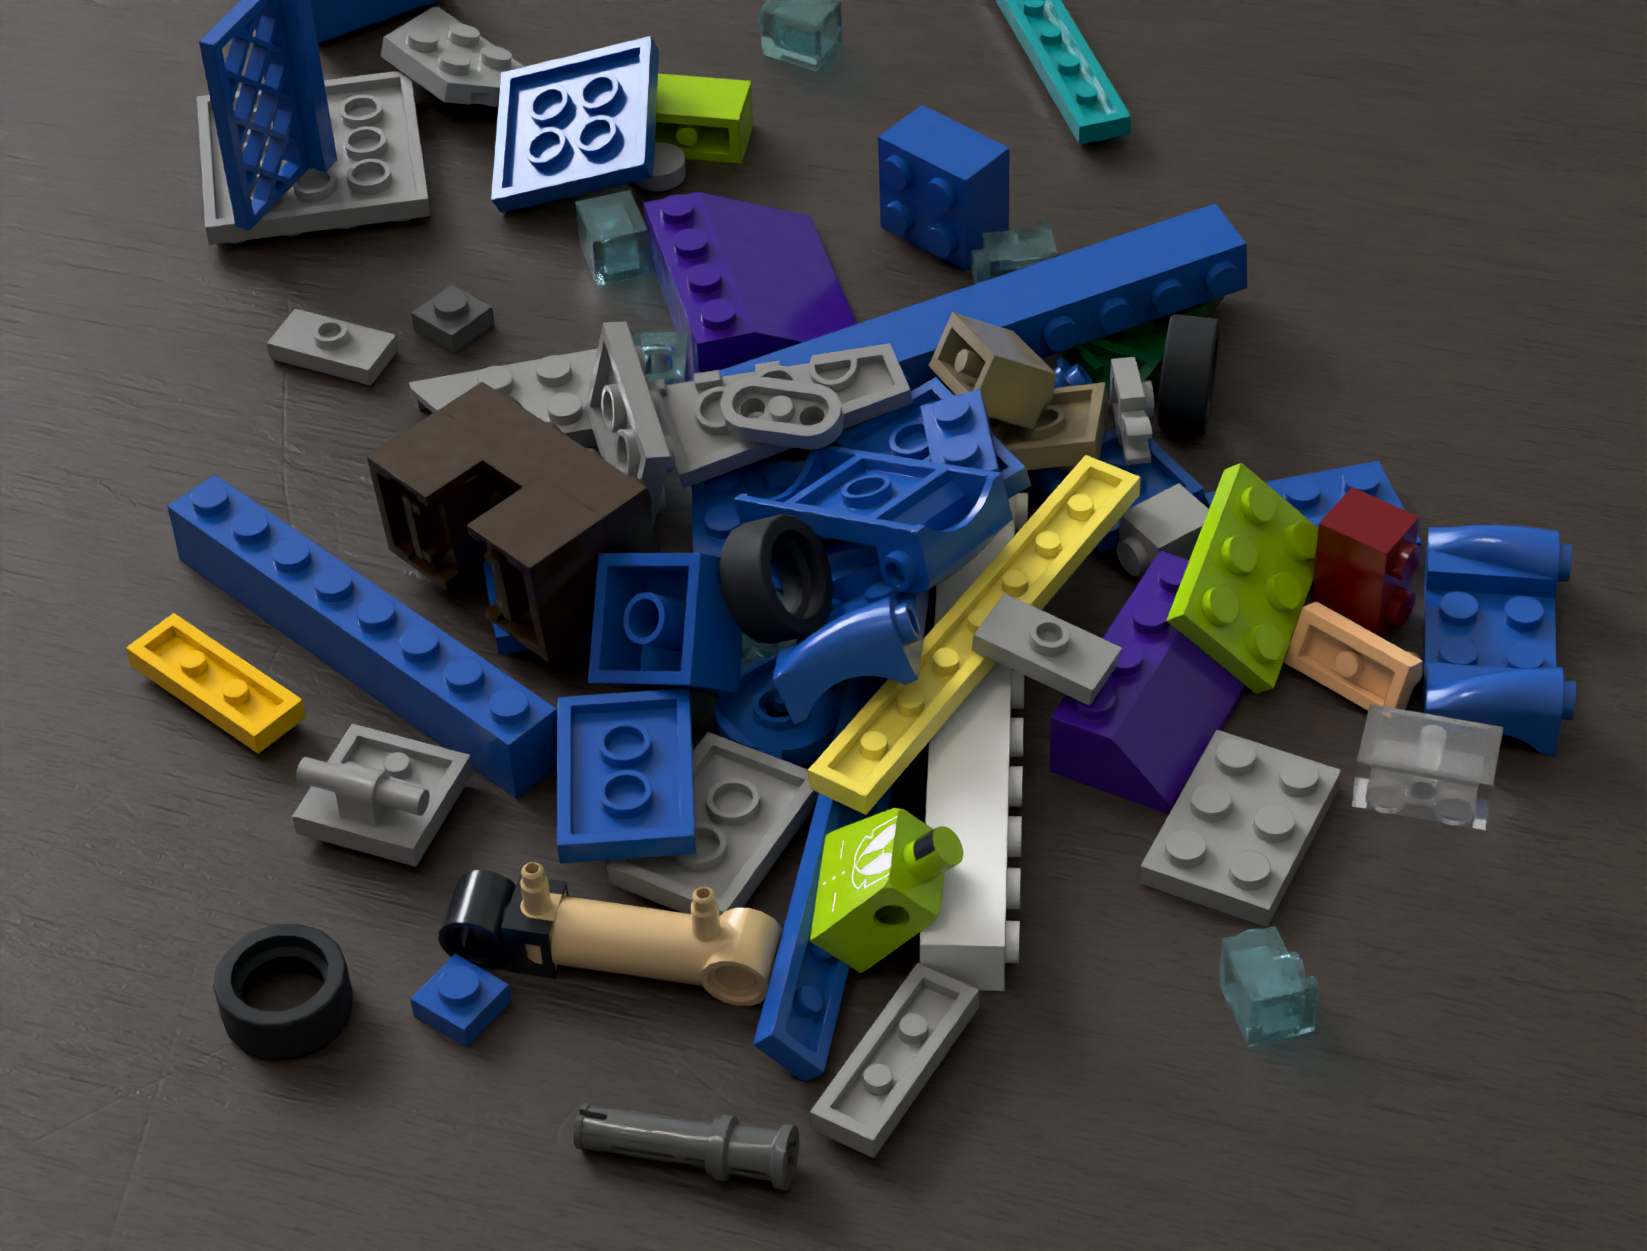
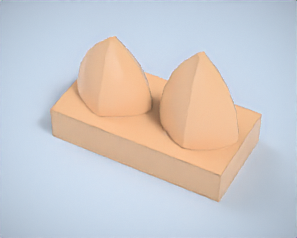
M1317 601L1302 608L1284 661L1287 665L1389 723L1403 717L1413 688L1420 682L1424 674L1423 661L1417 653L1404 651Z

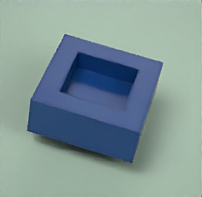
M454 954L410 998L414 1017L465 1047H468L512 1002L508 983L457 954Z

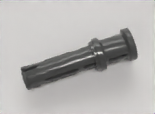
M584 1102L579 1108L580 1115H577L575 1119L573 1140L576 1149L605 1151L631 1157L703 1167L707 1175H712L715 1180L728 1181L732 1175L769 1180L772 1181L774 1189L787 1191L792 1184L797 1167L799 1130L796 1125L784 1123L779 1130L739 1124L738 1117L725 1114L721 1118L716 1117L712 1123L691 1121L671 1116L611 1109Z

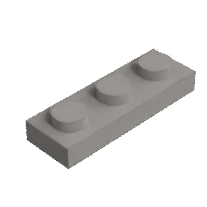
M917 963L810 1111L811 1130L874 1158L978 1010L979 989Z

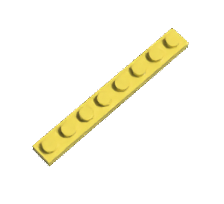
M1085 455L923 639L918 680L905 685L888 679L808 769L809 788L867 815L997 663L971 649L975 632L1003 594L1006 593L1042 610L1140 496V477Z

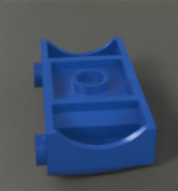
M829 445L820 449L809 450L801 473L795 482L782 494L770 499H762L741 493L734 498L741 525L779 514L797 516L812 527L819 539L834 538L855 542L864 548L876 547L880 571L886 583L896 591L909 594H921L952 577L985 549L994 537L1013 520L1003 475L1000 472ZM771 556V567H777L775 560Z
M1518 525L1429 527L1424 561L1422 746H1436L1443 741L1463 734L1492 732L1520 739L1534 747L1541 754L1555 755L1561 720H1573L1576 701V682L1564 680L1563 668L1556 667L1555 594L1558 581L1569 582L1572 561L1571 544L1560 543L1559 531Z
M838 540L825 548L831 567L833 583L831 612L822 628L810 636L797 638L795 645L779 650L773 675V682L794 724L807 720L810 710L818 698L827 689L843 680L860 676H878L892 679L905 685L918 680L930 589L921 594H909L891 588L881 574L876 547L864 548L855 542Z

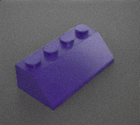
M1160 551L1102 638L1122 648L1119 664L1090 706L1065 695L1051 716L1050 772L1169 815L1216 730H1223L1248 687L1166 621L1189 560Z

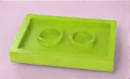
M1243 463L1224 469L1166 621L1254 693L1258 694L1273 689L1314 578L1318 527Z

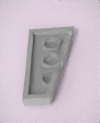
M890 343L812 355L810 363L786 367L781 366L779 361L755 364V372L721 377L719 370L696 373L694 374V381L666 385L664 379L646 381L648 389L655 390L658 394L660 402L659 423L663 435H670L672 437L675 448V468L683 489L793 448L744 441L736 438L728 431L720 409V400L726 388L740 378L762 376L814 383L829 387L840 399L845 419L843 429L913 404L910 387ZM753 412L747 417L758 418L763 413ZM812 420L806 425H815L820 423L821 420Z

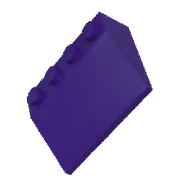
M701 192L671 195L665 199L644 202L648 256L693 377L696 373L720 371L857 324L810 215Z

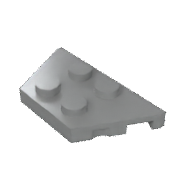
M432 7L386 35L383 39L381 51L383 59L440 100L448 103L483 104L490 107H499L501 73L525 67L513 59L512 54L508 50L494 46L481 37L480 32L476 28L461 23L440 7Z
M597 349L564 355H551L542 359L503 366H490L481 370L409 382L412 403L419 411L428 408L434 413L479 383L484 382L504 396L515 398L524 409L544 422L554 423L563 434L583 447L597 446L586 410Z

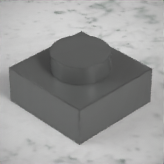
M450 284L411 312L414 331L453 353L494 325L492 306L453 284Z

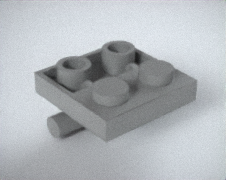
M351 724L327 762L309 757H304L300 761L296 773L297 782L309 785L311 788L292 815L296 834L416 867L473 774L471 756Z

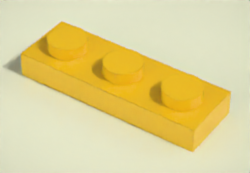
M175 613L126 647L130 666L257 754L306 718L303 699Z

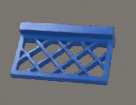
M241 0L199 41L235 226L250 231L309 168L327 172L337 161L310 0ZM254 28H255V30H256V36H255V37L252 36V35H253V32H254ZM232 39L225 63L222 48ZM253 44L245 75L242 76L249 46ZM263 75H264V79H265L264 84L261 83V82H262ZM239 83H241L242 86H241L240 93H239V96H238V100H237V103H236V107H235V110H234V109H233V102H234V99H235V95H236V92H237L238 85H239ZM262 91L258 107L256 110V114L254 117L253 123H251L250 121L257 100L258 92ZM273 122V129L270 130L271 123ZM248 129H250V130H251V131H250V135H249L248 142H247L246 149H245L244 156H243V155H242L243 145H244V142H245V138H246V135H247V131H248ZM269 136L270 140L268 143L262 168H259L267 137ZM282 160L288 161V162L280 169ZM257 174H258V175H259V179H258V182H257V186H256V189H255L254 196H253V198L251 199V193H252V190H253V186H254V183H255L256 176H257Z

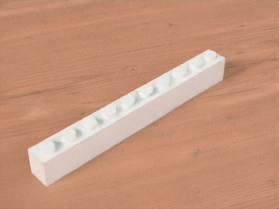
M1018 493L1009 498L1013 520L966 566L952 577L936 585L934 626L1015 536V530H1020L1028 521V493ZM998 662L929 741L925 824L932 829L939 826L950 828L961 841L963 859L960 864L945 871L940 913L932 924L920 932V964L979 989V991H1004L1005 963H1019L1020 921H1006V909H1020L1021 868H1007L1008 857H1021L1022 817L1009 816V806L1022 807L1023 766H1010V757H1023L1024 718H1012L1011 709H1024V675Z

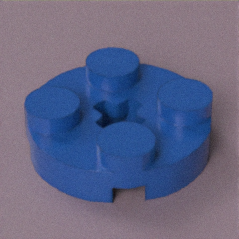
M776 657L762 658L742 665L740 667L739 693H718V702L715 706L717 735L797 766L805 765L818 759L833 742L843 704L842 689L839 683L827 689L818 698L810 710L807 720L794 724L790 715L784 717L768 715L767 710L772 708L781 713L788 711L773 682Z

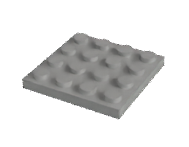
M401 71L324 80L337 161L327 172L309 168L250 231L235 226L210 95L197 96L204 217L209 245L221 243L236 244L251 239L282 235L296 236L305 232L335 228L350 229L358 225L389 221L404 222L413 218L431 216L411 78ZM237 91L233 102L234 110L240 91ZM262 91L258 92L257 100L250 121L251 123H253L254 117L256 114V110L258 107ZM273 122L271 123L270 130L273 129ZM248 129V131H247V135H246L245 142H244V145H243V149H242V155H243V156H244V152H245L246 145H247V142H248V138H249V135H250V131H251L250 129ZM269 136L267 137L259 168H262V164L270 140ZM282 160L280 169H281L288 161ZM257 174V176H256L255 183H254V186H253V190H252V193H251V199H252L253 196H254L255 189H256V186H257V182H258V179H259V175H258V174Z

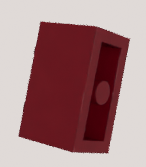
M1351 487L1319 522L1311 603L1317 601L1381 638H1384L1393 626H1403L1408 620L1416 601V594L1411 591L1412 575L1419 564L1422 554L1421 546L1416 544L1420 517Z

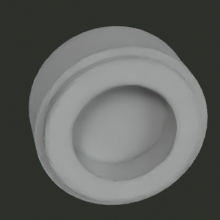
M655 143L653 178L634 183L642 189L653 192H662L675 188L686 177L684 152L673 144Z

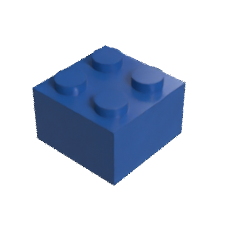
M923 105L878 136L880 227L965 271L1009 238V147Z
M598 553L588 683L637 691L689 688L690 692L739 693L743 632L730 615L722 593L719 570L721 557L704 553Z

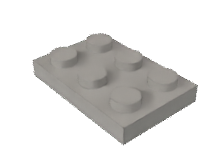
M626 321L603 323L586 402V410L600 455L603 459L628 476L634 475L638 477L649 490L652 497V506L650 508L654 526L657 513H662L665 508L664 481L666 473L672 472L675 467L674 443L670 435H663L659 423V397L655 390L648 389L645 380L646 362L642 347L634 346Z
M1216 730L1140 866V884L1268 927L1339 790L1341 770Z
M707 732L693 751L697 854L610 860L606 867L609 884L681 913L691 914L694 890L699 887H709L715 893V900L719 904L720 916L727 910L744 907L816 806L819 793L809 788L808 769Z

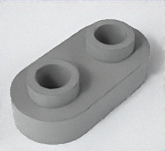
M747 376L731 383L722 394L720 400V409L726 428L733 436L744 441L814 450L833 443L840 436L844 428L845 419L839 397L832 389L820 384L762 376ZM753 412L763 413L758 418L747 417ZM812 420H821V422L818 424L810 426L806 425L808 422Z

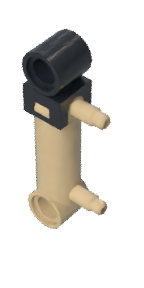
M530 862L523 866L522 875H520L517 885L505 876L488 870H473L465 873L458 880L439 930L438 941L440 946L450 957L457 954L478 967H489L498 964L505 955L508 972L555 979L559 965L678 982L703 986L713 997L735 1006H751L761 1003L765 999L783 932L782 927L774 918L755 909L733 908L719 916V904L715 900L714 891L709 887H699L694 890L691 914L569 897L567 882L547 879V876L544 875L543 866L536 862Z

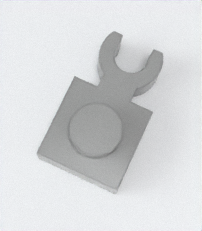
M1135 357L1111 359L1109 406L1119 445H1122L1126 465L1151 463V454L1148 446V439H1152L1149 417L1154 416V394L1151 381H1141Z

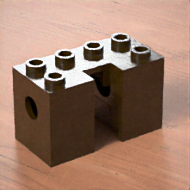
M484 382L479 383L366 456L389 550L446 591L481 569L484 562L491 564L498 599L494 601V605L485 610L487 620L496 624L548 663L592 633L598 553H660V545L655 536L650 508L652 506V497L645 484L634 475L628 476L606 462L596 450L592 448L586 449L563 434L554 423L544 422L524 409L515 398L504 396Z

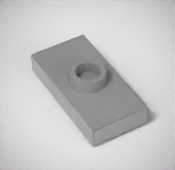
M299 309L293 310L267 342L270 359L370 386L398 352L395 334Z
M1006 593L1003 594L975 632L971 649L1089 706L1119 664L1122 652L1121 647Z

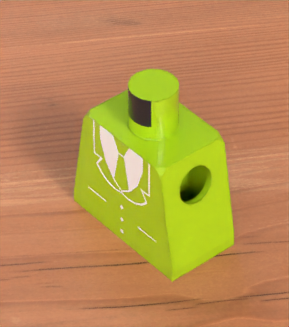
M899 808L889 809L826 834L810 941L856 971L862 973L936 920L941 908L945 871L960 864L963 859V847L958 836L945 826L932 829L904 809Z

